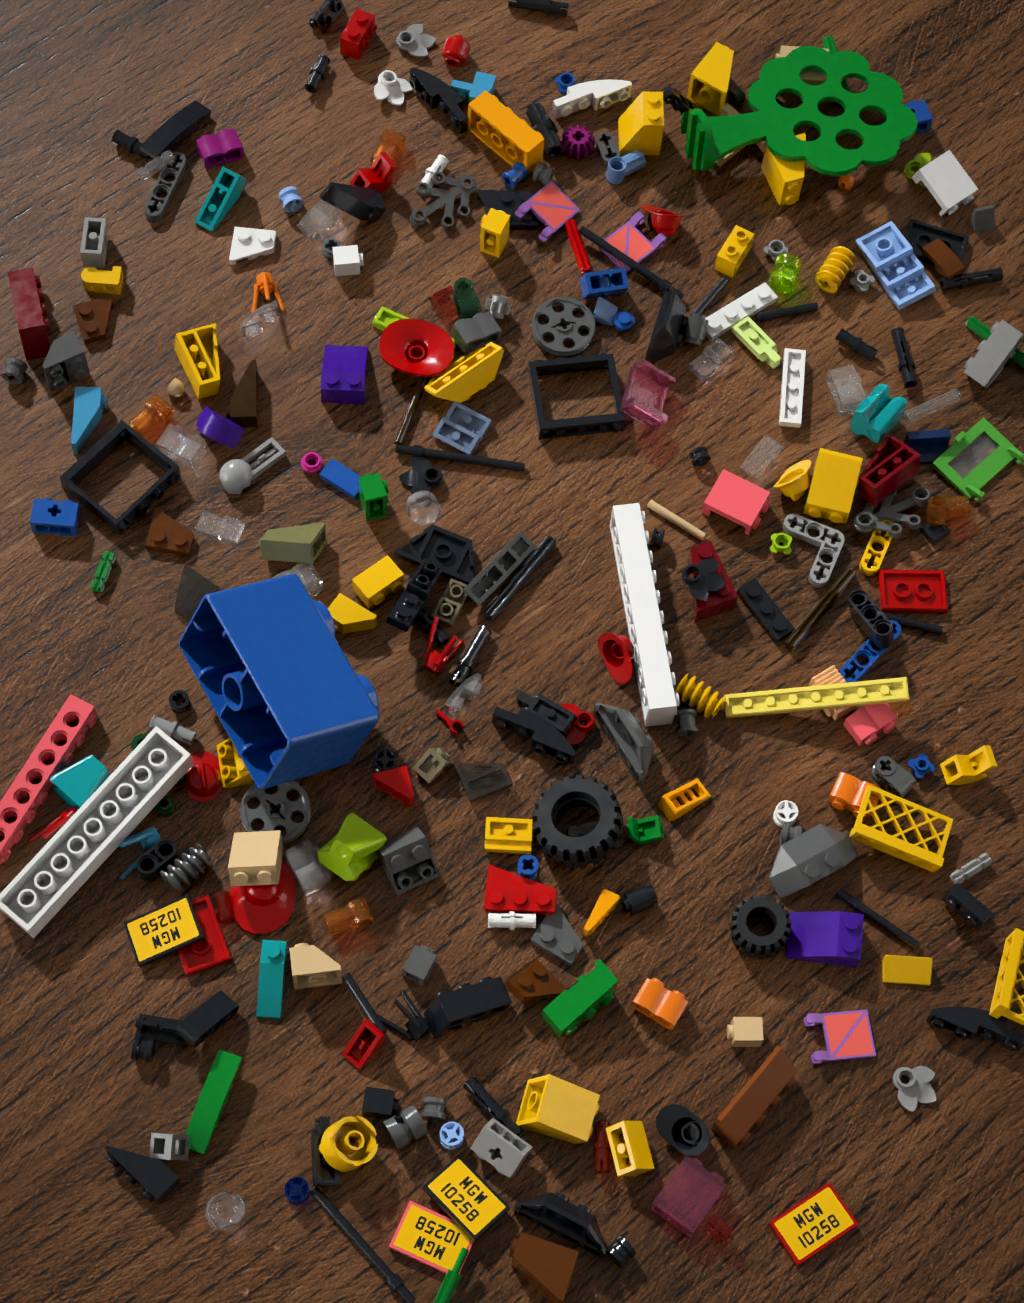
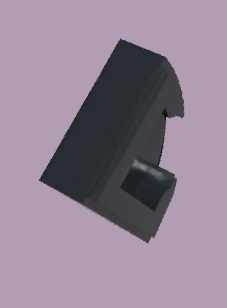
M927 523L920 527V531L933 546L951 533V530L944 525Z

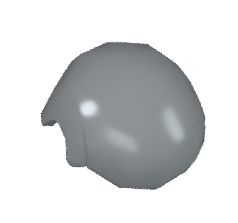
M232 459L220 469L219 480L223 489L229 494H241L245 487L250 486L253 473L250 465L244 460Z

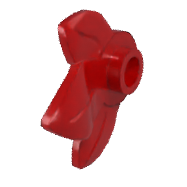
M560 704L563 708L577 715V720L564 737H567V741L571 745L580 744L585 739L586 733L593 730L595 718L591 713L581 711L575 704ZM580 721H586L588 724L582 726Z

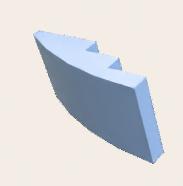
M892 221L856 239V244L865 260L899 310L936 291L935 285L924 272V266L914 255L912 246Z

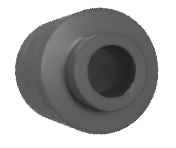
M693 313V317L688 316L684 333L686 343L701 346L702 341L705 340L709 323L708 320H705V315Z

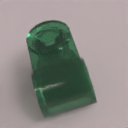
M466 278L457 279L454 283L453 300L459 319L472 318L475 314L482 313L481 304L476 296L472 282Z

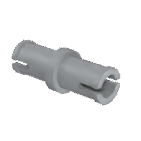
M153 715L149 723V729H154L157 726L171 739L175 738L190 746L194 743L197 732L179 726L178 722H170L157 715Z

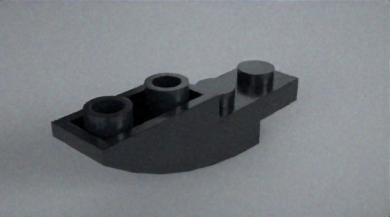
M415 67L411 68L409 83L414 90L416 89L419 92L422 101L425 104L427 103L431 109L438 106L440 112L448 117L453 128H456L460 134L466 132L468 118L463 113V99L449 85L434 75Z
M424 559L408 582L406 590L389 614L386 623L407 632L421 613L444 568Z
M496 706L492 716V723L502 730L509 729L514 731L518 736L525 739L531 738L530 748H533L538 754H548L555 757L560 763H570L573 765L576 752L567 739L554 726L522 707L518 714H514Z
M942 1007L932 1009L926 1019L931 1022L932 1026L942 1030H950L960 1039L968 1038L971 1040L976 1033H979L981 1038L988 1041H997L1010 1051H1019L1024 1046V1035L1005 1027L1008 1018L1001 1015L996 1019L989 1015L990 1011L971 1007Z

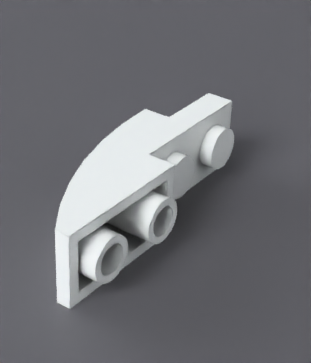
M608 79L588 81L567 87L566 96L553 100L552 114L557 119L562 116H568L577 110L586 109L590 105H592L595 111L607 108L611 104L625 101L631 97L632 83L630 81Z

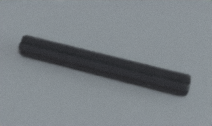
M551 536L545 537L484 610L485 618L490 621L496 618L556 546L554 538Z

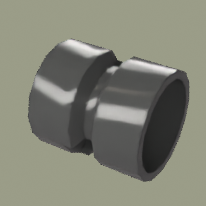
M413 1105L401 1111L400 1117L394 1115L382 1122L396 1150L408 1145L411 1138L417 1140L428 1134L420 1114Z

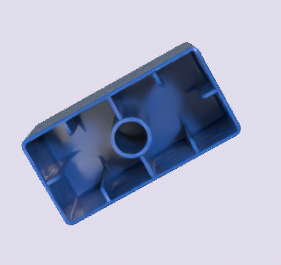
M289 574L204 595L179 640V647L260 790L348 764L380 718L379 702L374 686L368 678L354 672L335 639L336 630L330 611L324 604L312 600L301 579L296 574Z

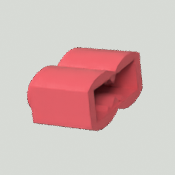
M888 703L866 705L847 717L843 726L859 746L865 743L870 745L878 738V734L882 732L885 734L889 733L896 727L895 723L898 716Z

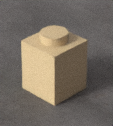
M733 1017L731 1025H727V1039H731L732 1047H761L764 1041L762 1017Z

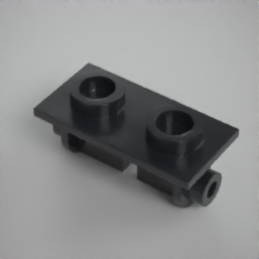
M325 0L319 8L320 11H317L310 18V27L313 29L316 27L320 28L322 34H325L343 10L344 5L342 1Z
M140 1014L139 1018L136 1019L135 1028L137 1029L135 1036L139 1035L147 1040L156 1038L158 1042L182 1046L184 1039L175 1032L181 1020Z

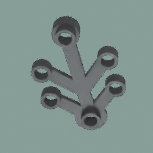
M438 171L432 177L433 184L436 186L444 184L455 188L447 191L429 187L425 182L419 183L416 187L417 195L421 197H437L439 199L422 210L415 209L412 211L409 221L414 227H422L429 215L445 205L441 225L445 229L452 228L454 224V218L452 217L454 199L460 194L461 203L457 209V215L460 218H467L470 213V207L468 206L469 196L477 188L476 180L470 175H462L459 179L446 177L442 172ZM435 177H441L442 181H437ZM464 182H468L470 186H465ZM419 187H424L426 191H420ZM460 209H465L467 213L463 214ZM416 214H420L422 219H418ZM444 220H450L451 224H446Z
M917 487L913 490L911 498L891 506L892 501L897 497L896 489L893 494L883 499L880 512L873 515V509L877 508L878 504L873 506L865 500L864 512L859 513L854 519V527L863 533L870 532L873 529L888 532L892 538L901 536L902 526L898 523L887 524L879 521L885 519L906 523L908 528L918 529L921 524V518L918 515H905L899 512L915 505L919 507L925 506L930 500V491L925 487Z

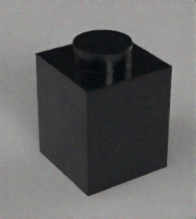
M366 1086L362 1116L386 1120L392 1117V1113L397 1114L399 1099H395V1091Z

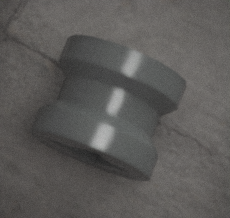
M538 162L532 181L536 183L542 182L545 186L553 179L555 167H547L544 163Z
M17 358L7 359L5 364L7 368L3 370L2 378L12 384H21L24 379L23 373L26 372L28 367L27 364Z
M783 823L780 845L802 834V826L790 827L788 824Z
M439 1097L423 1098L425 1110L422 1112L421 1118L429 1122H444L446 1117L444 1108L447 1107V1100Z

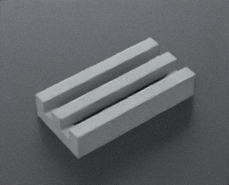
M271 437L241 460L250 463L261 455L250 465L251 470H253V480L284 458L286 451ZM274 446V448H272V449H271L270 451H268L266 454L261 455L263 452H265L266 450H268L270 447Z

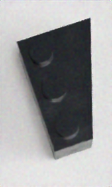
M489 976L481 979L477 984L465 983L454 991L449 989L440 991L436 994L437 997L423 1015L428 1021L427 1024L435 1040L441 1037L444 1030L454 1027V1030L457 1031L462 1029L461 1024L473 1020L477 1023L504 1012L512 1001L501 976L493 979Z

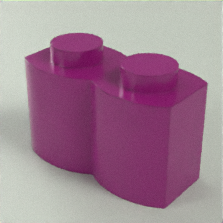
M224 129L216 135H203L196 140L197 151L205 168L217 167L224 162H234L244 157V149L235 129Z

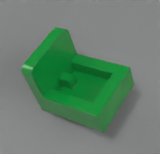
M655 815L639 820L629 817L628 825L626 826L628 838L638 845L663 840L662 817Z

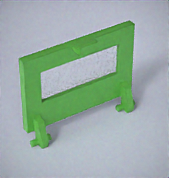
M983 417L968 432L962 431L954 438L955 443L932 463V466L967 500L975 496L974 502L977 503L986 495L980 489L1015 457L1018 459L1016 464H1020L1024 460V454Z

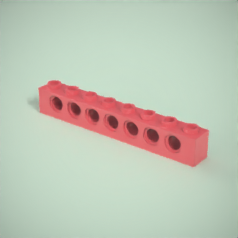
M71 694L0 801V836L5 837L0 842V865L8 860L11 854L10 849L14 843H18L21 840L23 829L27 823L30 824L35 818L36 809L39 804H43L46 801L48 790L52 784L55 785L50 778L60 772L64 766L69 765L73 758L72 753L76 747L82 745L88 728H92L97 721L95 707ZM79 722L77 726L69 727L70 723ZM61 740L67 741L63 746L56 745ZM49 759L55 760L51 765H44L45 761ZM36 778L42 779L39 784H31ZM22 798H30L25 804L19 803ZM10 817H17L15 822L6 823Z

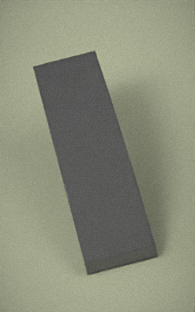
M520 531L463 591L479 606L536 546Z

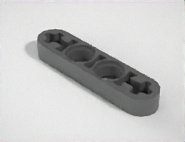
M174 152L169 155L145 204V216L151 222H157L163 218L187 168L186 157L180 152ZM169 175L175 177L172 182H166L164 178ZM159 192L167 193V196L164 198H158L156 195Z

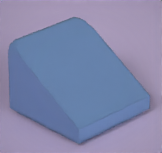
M598 297L593 314L595 322L613 326L614 316L617 314L618 307Z

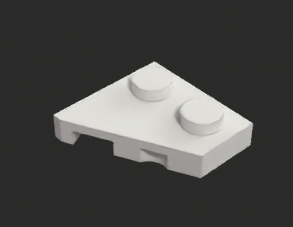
M235 227L229 264L235 265L236 261L248 258V260H252L260 255L265 256L274 253L276 231Z

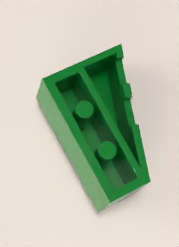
M600 959L594 963L596 965L594 970L586 976L582 974L577 979L578 982L568 990L565 989L543 1009V1019L560 1038L565 1034L567 1036L571 1035L578 1029V1023L583 1019L585 1021L590 1020L597 1013L596 1009L603 1004L605 1007L615 999L614 994L619 980Z

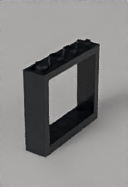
M599 353L593 356L579 355L573 358L559 357L554 360H535L528 363V378L539 440L624 431L625 415L613 353ZM608 369L615 414L545 421L537 376Z
M121 420L59 478L64 490L116 533L120 534L122 531L128 530L139 515H144L154 501L160 500L170 486L176 485L181 475L179 466ZM126 440L166 473L116 519L78 488L77 485Z

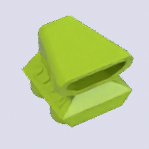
M350 813L345 818L338 834L317 851L319 862L345 881H355L359 878L360 873L370 869L372 863L379 858L375 851L384 846L387 838L356 814Z

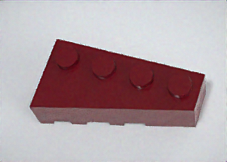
M33 267L7 272L26 361L46 357L50 350L47 331H50L48 318L44 319L47 316L45 304H41V302H45L42 289L38 290V288H42L39 275L35 276Z

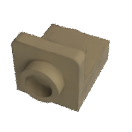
M430 747L413 769L428 783L432 784L446 766L450 767L452 762L448 759L450 755L441 747L438 749Z

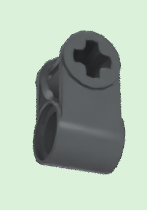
M889 756L878 758L871 769L872 778L889 793L903 798L916 784L914 776L904 770Z

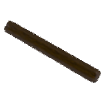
M846 567L785 640L784 645L789 650H795L855 578L856 571L854 569Z

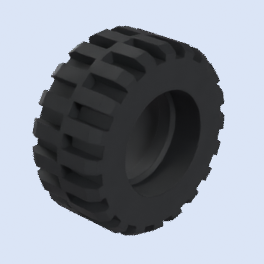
M576 775L574 779L566 776L563 777L562 782L558 783L556 780L551 783L549 790L545 788L541 792L542 799L538 798L534 804L536 810L532 812V819L537 841L548 858L552 857L553 861L559 865L565 862L567 868H574V865H579L580 869L587 868L589 863H593V866L600 864L599 859L603 857L606 860L611 856L610 850L617 849L619 846L618 839H621L623 836L622 826H624L619 801H617L613 790L608 789L607 784L602 781L598 784L597 779L591 776L588 779H584L583 775ZM579 806L589 807L599 814L600 820L597 826L584 836L569 837L557 830L559 818L571 808Z

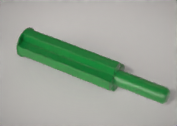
M463 1247L453 1269H448L433 1303H450L462 1275L459 1272L469 1252L468 1249Z

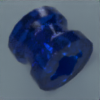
M292 1177L285 1184V1196L292 1205H302L309 1199V1184L302 1177Z

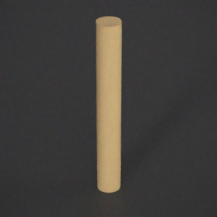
M652 499L647 504L649 509L697 539L703 541L706 533Z

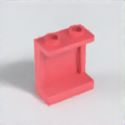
M723 469L703 504L702 513L710 516L713 511L745 527V534L749 535L752 529L756 530L761 521V518H759L762 512L766 513L771 504V501L768 500L770 492Z

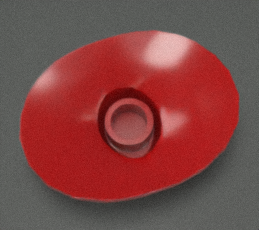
M409 318L397 320L386 327L379 340V351L384 362L392 368L415 376L431 377L443 373L451 365L454 357V343L450 335L441 327L427 321Z
M283 859L279 884L232 887L230 885L229 903L231 914L236 924L243 931L254 935H266L283 927L292 915L295 903V880L290 867Z

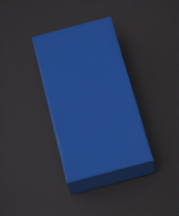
M332 458L319 473V477L355 500L359 495L358 478L361 476Z

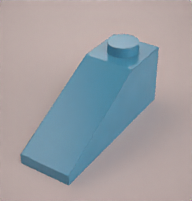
M75 387L71 438L74 455L80 453L103 417V408H107V396L103 395L101 387Z

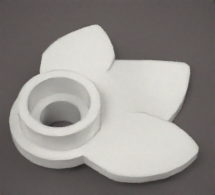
M390 70L383 71L378 77V83L374 86V95L379 101L387 98L391 104L398 106L404 102V93L412 91V87L407 80L397 78L396 74Z

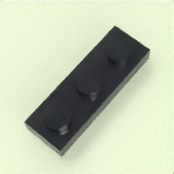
M756 579L737 590L738 596L775 644L788 637L795 630Z

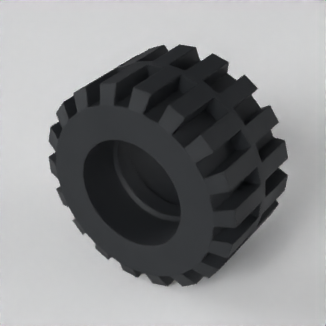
M757 894L752 895L750 900L747 897L744 898L742 904L738 903L731 919L730 936L731 939H734L735 947H740L742 954L750 953L749 957L753 959L754 955H759V959H764L765 955L771 958L775 952L779 953L782 951V947L786 945L791 930V919H789L788 909L784 910L782 902L777 904V898L773 896L771 900L767 899L766 894H762L761 898H758ZM762 917L772 923L774 931L767 936H757L750 932L746 923L752 918Z

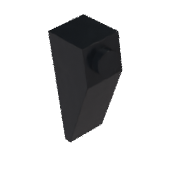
M330 182L319 195L321 200L359 220L376 222L387 209L378 189Z

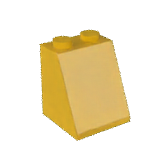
M718 42L714 44L691 73L687 95L690 101L716 116L720 115L721 108L726 102L734 54L733 50Z
M642 91L619 117L618 139L620 155H627L635 150H640L644 155H660L664 129L663 92Z
M805 133L796 135L797 138L806 141ZM766 145L761 168L779 206L785 204L792 205L799 200L804 180L805 161L782 160L773 155Z
M820 448L814 465L803 513L814 518L829 519L834 523H846L863 458Z
M550 1074L529 1079L516 1123L522 1129L574 1144L588 1142L593 1132L592 1123L594 1116L599 1110L598 1100L600 1095Z

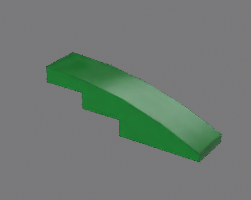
M222 1049L218 1050L185 1134L190 1135L189 1149L206 1154L224 1105L227 1104L243 1057Z

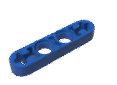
M890 620L894 629L895 642L901 633V626L898 622ZM869 638L842 666L839 673L846 680V683L858 682L890 647L882 648L879 651L874 650L870 645L873 641ZM864 656L868 659L869 664L860 665L857 662V658ZM854 668L856 671L854 672L852 678L849 677L848 679H846L844 677L845 674H849Z

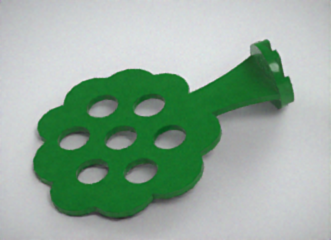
M802 46L792 50L786 57L767 61L761 67L759 80L754 82L748 90V104L754 112L728 116H706L700 108L691 109L682 114L681 134L686 133L685 154L687 159L693 158L692 168L695 171L711 170L714 167L715 161L750 144L766 141L770 152L782 160L805 161L813 170L821 174L843 176L856 171L861 164L878 166L892 161L899 152L900 144L910 140L915 135L918 120L916 114L909 107L902 104L903 92L901 86L890 76L870 71L868 61L859 53L840 51L831 54L820 47ZM806 70H817L823 73L827 80L820 85H810L802 81L800 74ZM847 78H858L863 80L868 88L861 93H851L842 87L841 82ZM782 93H793L799 96L803 103L797 108H784L776 102V97ZM825 101H833L841 104L845 112L837 117H829L822 114L817 106ZM866 110H876L886 117V121L881 125L872 126L864 123L859 115ZM801 125H809L817 128L821 136L814 141H803L794 135L793 130ZM845 133L854 134L862 140L863 145L853 150L844 149L836 143V138Z

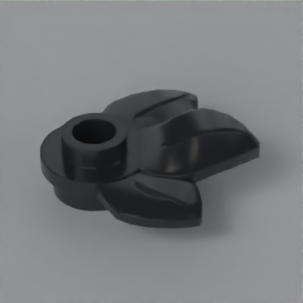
M411 457L412 470L399 476L400 481L405 486L412 487L411 495L414 496L427 494L431 488L438 487L443 481L442 472L438 468L432 467L429 460L421 457ZM429 477H435L436 479H435V480H429L428 478H429Z
M704 559L697 565L691 564L683 569L682 580L689 586L690 594L697 600L707 601L709 592H717L725 587L724 580L715 573L719 566L718 561ZM696 574L697 577L695 579H691L689 575Z

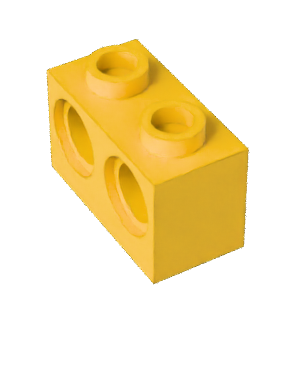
M736 225L717 254L714 269L733 278L752 247L754 233Z

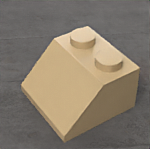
M299 943L289 948L294 990L342 984L340 964L316 946L309 945L308 943Z

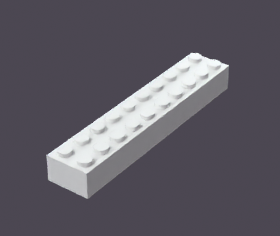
M639 503L613 506L610 531L629 638L635 651L633 660L645 727L672 724L674 715H677V706L680 705L679 695L674 693L673 688L676 685L675 674L670 672L669 667L672 664L671 652L666 650L665 645L668 644L667 631L662 629L664 614L662 610L659 611L658 607L660 592L655 590L654 585L657 583L656 571L651 569L653 555L652 551L647 548L649 533L648 530L644 531L643 526L646 523L645 512L640 510Z
M156 726L0 893V910L34 938L193 766L194 761L191 754Z

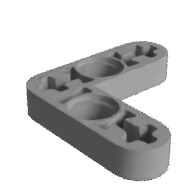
M789 514L784 519L783 531L787 535L820 547L808 580L813 587L823 588L828 583L843 547L844 535L836 529L803 516ZM792 522L796 523V526L794 528L790 527V524ZM803 525H804V526H805L804 532H801V529H802V527H803ZM816 529L819 532V536L811 537L808 534V530ZM825 533V534H826V537H825V539H824V541H823V540H822V537H823V534ZM833 538L837 539V542L835 544L831 543V540ZM829 555L833 561L831 563H824L821 560V556ZM821 568L824 570L822 578L817 580L816 576Z

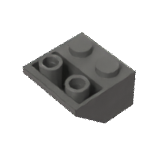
M74 332L55 339L43 363L50 391L62 388L72 381L81 380L90 374L85 351Z
M418 827L386 840L384 846L377 850L381 864L397 895L440 876L427 838Z

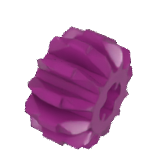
M578 124L575 128L569 126L568 130H564L562 133L563 153H569V158L576 156L577 160H579L580 156L586 158L588 154H592L595 145V137H593L592 130L587 131L586 126L580 128Z

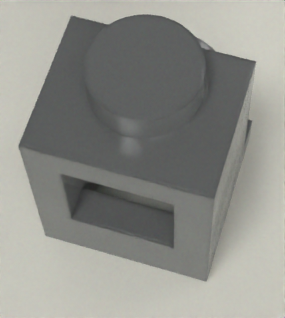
M151 1133L149 1157L166 1160H188L190 1135Z

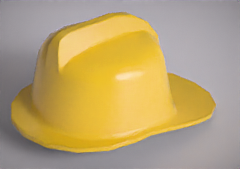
M811 460L800 461L787 469L774 485V488H779L784 496L790 497L793 501L802 497L805 490L810 486L807 471L811 467Z

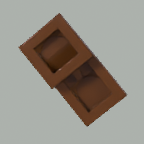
M936 239L922 247V254L935 263V270L948 280L965 271V267L959 258L940 239Z

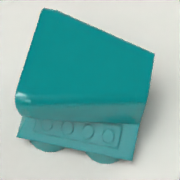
M877 385L868 398L864 399L857 407L849 427L855 435H865L873 442L878 443L900 423L907 408L908 400L903 397L891 398L889 385Z
M89 755L56 773L50 780L55 784L52 788L55 793L70 807L73 806L79 809L110 775L107 768L93 755Z

